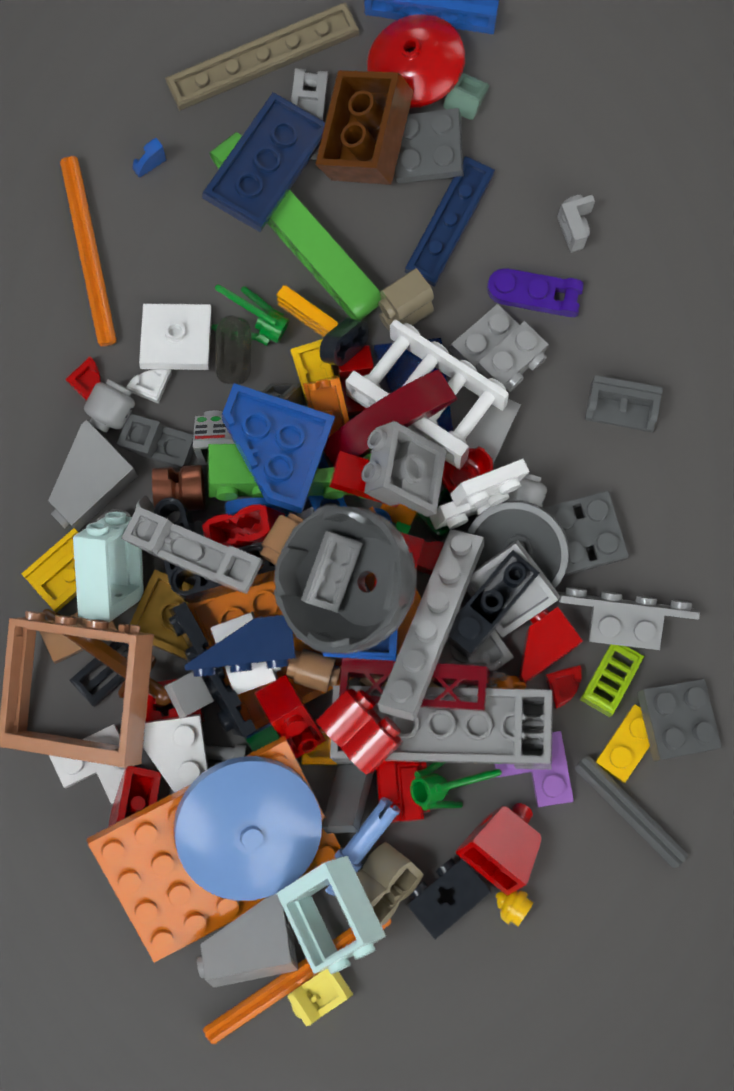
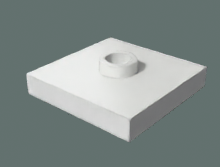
M143 304L139 358L140 369L209 370L211 305Z

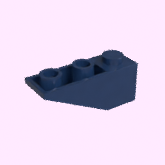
M283 615L254 618L185 664V671L193 670L194 677L215 675V667L230 666V673L251 671V663L266 662L267 669L289 666L288 659L296 658L293 631L288 626Z

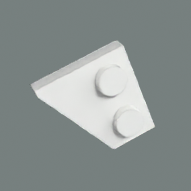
M200 714L189 715L181 719L180 717L145 722L143 749L174 792L192 784L196 778L208 770Z

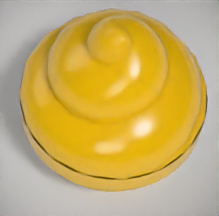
M502 891L496 893L500 917L505 923L509 925L512 922L519 927L534 904L533 901L527 898L529 894L524 891H515L508 896Z

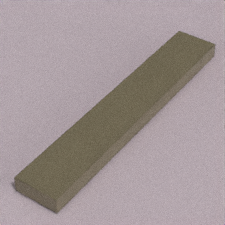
M346 2L168 76L165 78L166 84L180 111L358 36L359 29Z

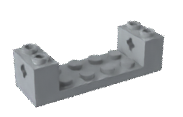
M333 685V703L339 698L340 686ZM349 686V689L353 688L357 692L361 689L365 692L371 686ZM428 687L424 699L434 700L446 689ZM456 688L453 690L462 702H477L478 688ZM487 689L485 712L420 707L415 721L379 712L378 705L373 707L382 719L387 716L401 731L398 735L403 743L384 761L514 764L515 769L552 770V690ZM376 690L370 696H382V694ZM450 694L443 699L447 701H455ZM331 739L330 758L337 764H354L342 748Z

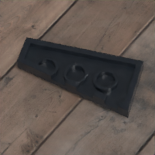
M183 602L169 609L172 616L167 620L175 636H183L188 646L184 653L190 662L205 652L206 647L209 645L186 602ZM215 667V675L203 676L205 679L203 681L208 691L221 709L217 713V717L226 732L232 730L234 735L241 737L256 731L257 729L251 719L246 722L243 721L239 713L242 710V702L235 690H232L230 685H224L222 681L225 678L223 668Z

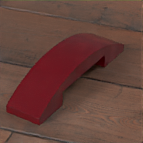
M439 369L402 386L356 415L328 438L324 451L333 466H335L339 451L363 458L372 450L368 447L367 441L370 434L377 427L395 421L407 428L424 416L430 418L458 400L441 371Z

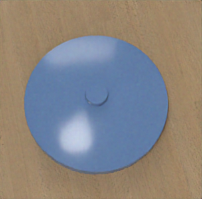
M258 756L229 759L203 772L184 793L174 820V841L177 853L188 875L204 890L216 896L237 901L258 900L272 896L298 880L312 863L320 844L322 832L320 809L306 781L287 765L273 759Z

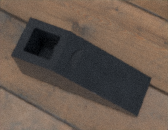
M512 550L456 615L447 642L467 659H470L540 572Z

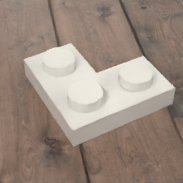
M113 724L82 740L119 745L120 734L116 725ZM49 755L64 788L71 787L97 774L110 803L113 805L125 767Z

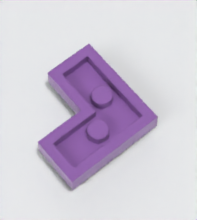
M561 731L552 732V770L515 769L514 764H494L495 769L502 771V774L496 776V778L531 773L537 808L574 802Z

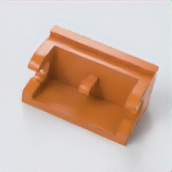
M333 376L303 384L308 407L335 416L330 437L349 421L340 378Z

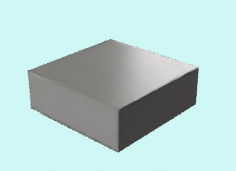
M193 671L164 686L180 719L214 701L202 677H194Z

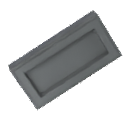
M355 764L338 765L325 818L322 823V828L327 834L359 832L374 771L366 775Z

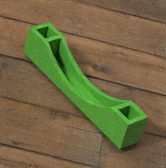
M208 444L209 497H217V499L222 501H231L238 497L264 498L235 444ZM371 453L363 458L370 460ZM334 467L317 469L308 497L323 495L326 499H339L344 495L353 494L329 487Z

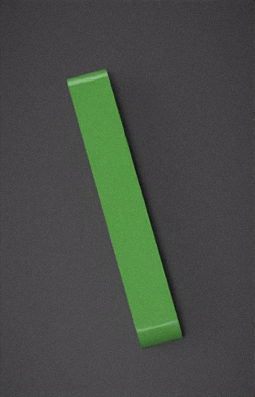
M238 132L232 134L209 153L218 169L242 137ZM289 190L267 224L350 318L362 320L379 306L378 302L382 300L380 291Z

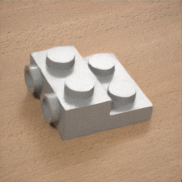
M496 304L450 345L449 351L459 361L466 360L477 369V372L487 379L493 378L498 380L511 392L524 379L522 374L530 368L534 371L546 360L547 356L544 352L549 344L525 321L519 325L500 305Z
M395 421L377 427L370 434L367 445L372 451L370 462L365 465L361 475L362 480L366 482L364 493L389 506L401 503L426 517L436 514L447 449Z

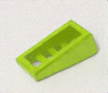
M610 644L579 700L608 717L613 716L644 656L627 646ZM616 651L632 660L631 666L629 667L613 658L614 652ZM608 663L625 672L624 678L607 670ZM603 675L619 684L618 689L616 690L600 681L601 676ZM595 687L613 696L612 700L608 701L594 693Z

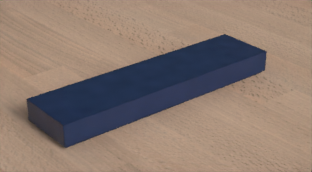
M467 156L463 159L464 176L453 177L405 267V273H409L417 268L428 284L434 287L495 173L494 169Z

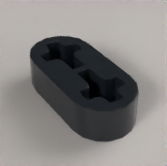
M346 318L328 332L320 345V358L322 362L342 366L360 352L366 345L369 335L366 321Z

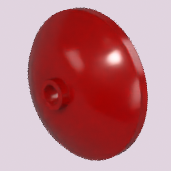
M409 15L394 21L376 37L369 51L367 70L370 72L400 73L414 91L410 108L423 107L440 100L455 87L464 69L465 49L459 33L444 19L433 15ZM416 47L414 51L406 52L409 48Z

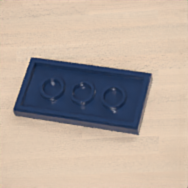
M272 92L202 192V199L261 232L320 146L325 122Z

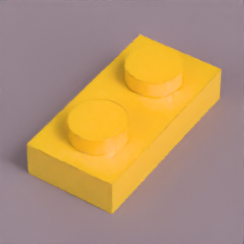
M634 704L595 761L603 770L623 784L626 783L650 747L642 711L639 706Z

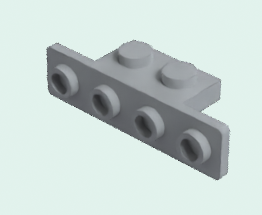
M566 587V592H558L560 595L558 602L593 607L589 642L660 650L664 616L700 619V612L692 608V602L671 600V605L657 604V598L640 595L636 596V601L623 600L621 593L601 591V597L587 595V589Z

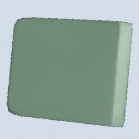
M462 73L455 87L447 94L444 108H459L461 116L472 120L490 85Z

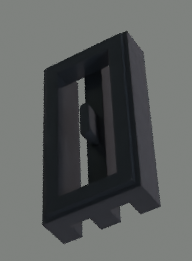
M113 641L108 645L115 651L124 645L127 649L121 655L128 659L129 643ZM96 658L91 660L70 679V682L93 707L98 705L126 680L117 674L95 695H92L90 692L114 672L107 666L84 686L81 682L102 664Z

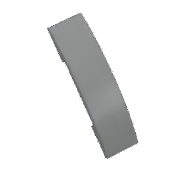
M138 506L122 536L124 541L169 563L246 594L263 562L262 559L232 546L222 545L173 524L168 519Z

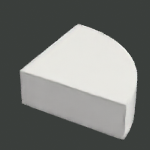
M170 369L145 371L133 377L126 388L132 391L133 394L159 404L172 372Z

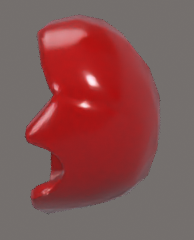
M480 446L469 448L468 459L460 470L445 460L441 484L451 494L460 483L493 471L494 467L491 456Z

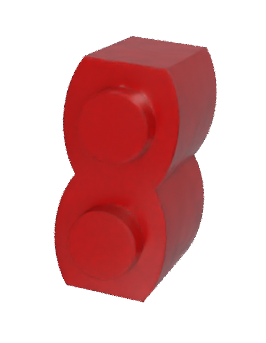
M250 505L239 510L234 516L222 514L207 520L202 525L204 537L227 547L232 546L235 548L262 542L279 515L285 516V513L264 505Z
M352 688L346 690L316 722L342 748L348 758L364 774L368 775L394 752L403 741L398 735L401 733L399 727L387 716L382 719L373 709L375 706L373 699L360 689L357 692Z

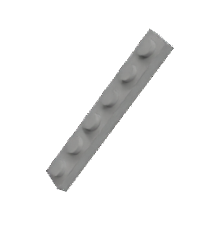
M450 529L378 703L379 712L415 721L484 548V537Z

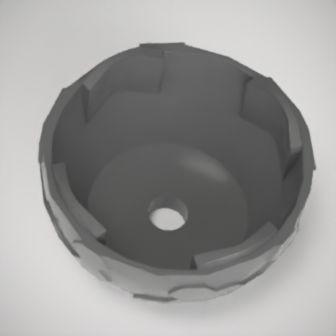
M326 505L317 508L313 514L293 529L277 559L275 568L276 590L274 592L276 604L280 607L288 626L296 634L295 637L311 648L324 653L340 654L366 650L376 646L392 635L401 625L413 603L416 592V568L412 552H409L402 534L387 519L369 509ZM326 530L363 543L338 613L305 603L301 600ZM372 572L376 576L377 583L374 590L368 592L364 582L366 576Z

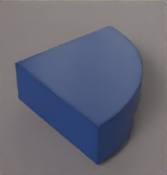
M157 138L152 139L143 147L146 153L140 160L134 159L132 169L139 178L166 161L164 148Z

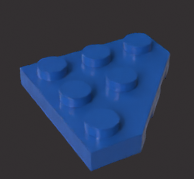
M234 383L222 412L223 423L266 502L302 514L335 416Z

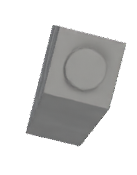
M87 420L80 426L48 500L55 509L51 513L54 519L64 529L70 525L77 531L85 526L138 477L134 468Z
M277 894L266 897L201 943L202 956L197 957L200 977L205 978V981L213 988L298 971L292 926Z

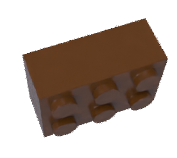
M338 70L315 163L331 181L392 185L414 92L400 73Z

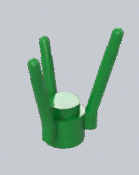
M219 284L215 286L216 291L259 317L255 324V329L259 330V334L217 324L211 325L213 331L255 340L265 346H268L270 340L277 344L279 343L290 321L284 317L285 314L274 309L245 286L241 288V291L261 307L263 311Z
M433 762L425 769L414 773L415 779L411 782L410 792L415 803L422 806L424 811L433 808L460 809L463 807L462 802L443 800L450 789L500 776L502 771L495 769L447 782L443 776L433 773L446 764V762Z

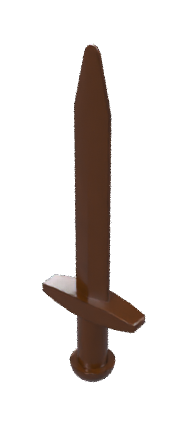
M49 609L43 610L48 620H55L56 615H61ZM64 635L126 679L128 659L100 639ZM153 655L151 658L150 672L156 663V658ZM150 677L148 694L156 699V704L160 706L168 705L171 699L165 687ZM126 680L118 691L120 698H124Z

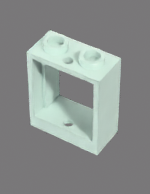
M108 512L105 514V517L95 523L88 524L87 528L73 536L79 618L111 622L139 602L143 596L142 549L122 539L132 518L127 517L124 512Z
M348 856L321 864L276 893L314 974L326 969L329 970L330 974H334L351 965L348 960L350 957L354 956L355 960L367 956L376 950L373 944L386 937ZM331 884L357 939L337 951L311 896Z

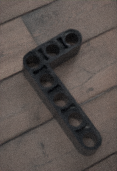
M172 497L165 498L155 506L154 513L166 519L170 513L180 511L179 519L173 524L196 533L191 513L178 499ZM263 541L237 549L256 557H262L260 553L264 548L261 545ZM265 559L264 566L258 570L251 587L274 581L276 566ZM164 560L170 587L185 602L197 603L237 591ZM189 577H196L195 586L188 591H183V582Z

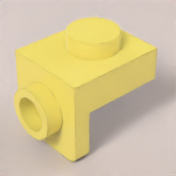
M326 969L288 994V999L296 1016L302 1019L306 1026H309L354 994L339 972L330 974L329 970Z

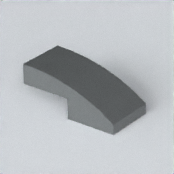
M130 414L117 442V445L123 449L179 469L182 466L189 465L194 452L193 434L165 427L158 421Z

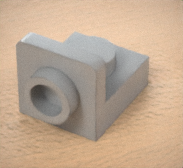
M575 195L566 199L561 204L557 218L570 253L582 250L590 235L588 222L583 215L591 213L595 203L593 195L586 197Z

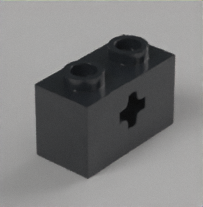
M450 858L435 871L439 875L438 879L429 886L423 881L409 895L412 901L406 906L435 940L491 893L463 859L456 863L453 858ZM442 886L445 890L452 887L455 890V893L451 896L454 901L452 905L446 902L440 905L436 901L440 896L438 892L439 887Z

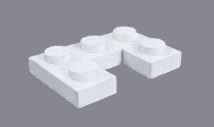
M524 459L460 483L450 494L453 501L439 506L437 513L430 516L435 529L448 525L449 529L457 528L468 521L467 517L477 513L480 515L487 508L506 501L509 498L508 493L518 489L521 486L520 481L529 473Z

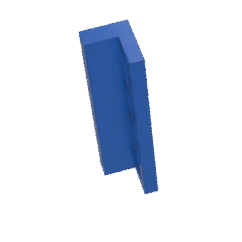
M365 0V15L395 20L415 14L433 15L444 19L455 29L494 34L499 0Z

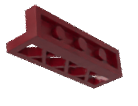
M342 658L339 697L349 689V677L368 678L373 685L365 692L369 696L376 690L382 694L384 690L380 686L389 679L396 661ZM437 663L430 682L441 683L446 690L434 700L423 698L420 707L485 712L486 690L490 681L488 667ZM460 684L478 685L477 702H462L453 690ZM450 694L455 701H447L443 699ZM370 696L375 705H378L381 696Z

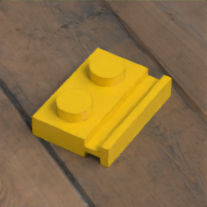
M75 528L21 573L56 613L77 596L73 536L79 532Z

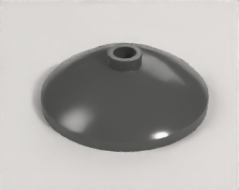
M505 501L484 510L470 526L467 533L484 537V548L476 568L518 540L525 544V550L554 588L563 579L569 562L568 540L559 522L542 507L525 501Z

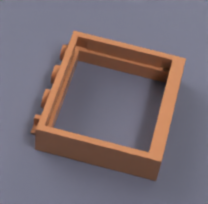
M26 611L25 617L9 618L0 711V747L123 768L141 764L154 634L140 632L141 626L132 624H119L118 629L108 628L109 622L103 620H87L86 625L77 624V617L56 615L55 620L45 619L46 613ZM36 631L129 643L119 745L27 731Z

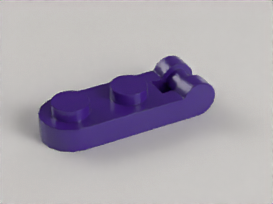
M501 268L491 274L487 284V292L494 302L501 305L566 317H577L580 308L577 300L578 295L583 292L584 282L575 278L562 279ZM555 292L565 293L564 300H554Z

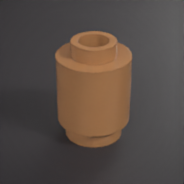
M289 513L287 517L279 515L261 544L264 548L260 555L276 566L281 550L293 529L304 520L293 513Z
M303 649L302 652L295 650L296 658L290 659L286 674L288 678L294 680V684L326 693L329 686L337 685L341 667L335 665V657H323L321 653Z

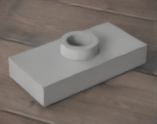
M326 530L301 600L305 603L338 613L363 543Z

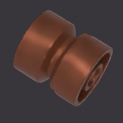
M202 465L182 466L179 472H176L173 467L153 468L152 493L154 509L159 501L172 497L178 499L188 511L205 510V485Z

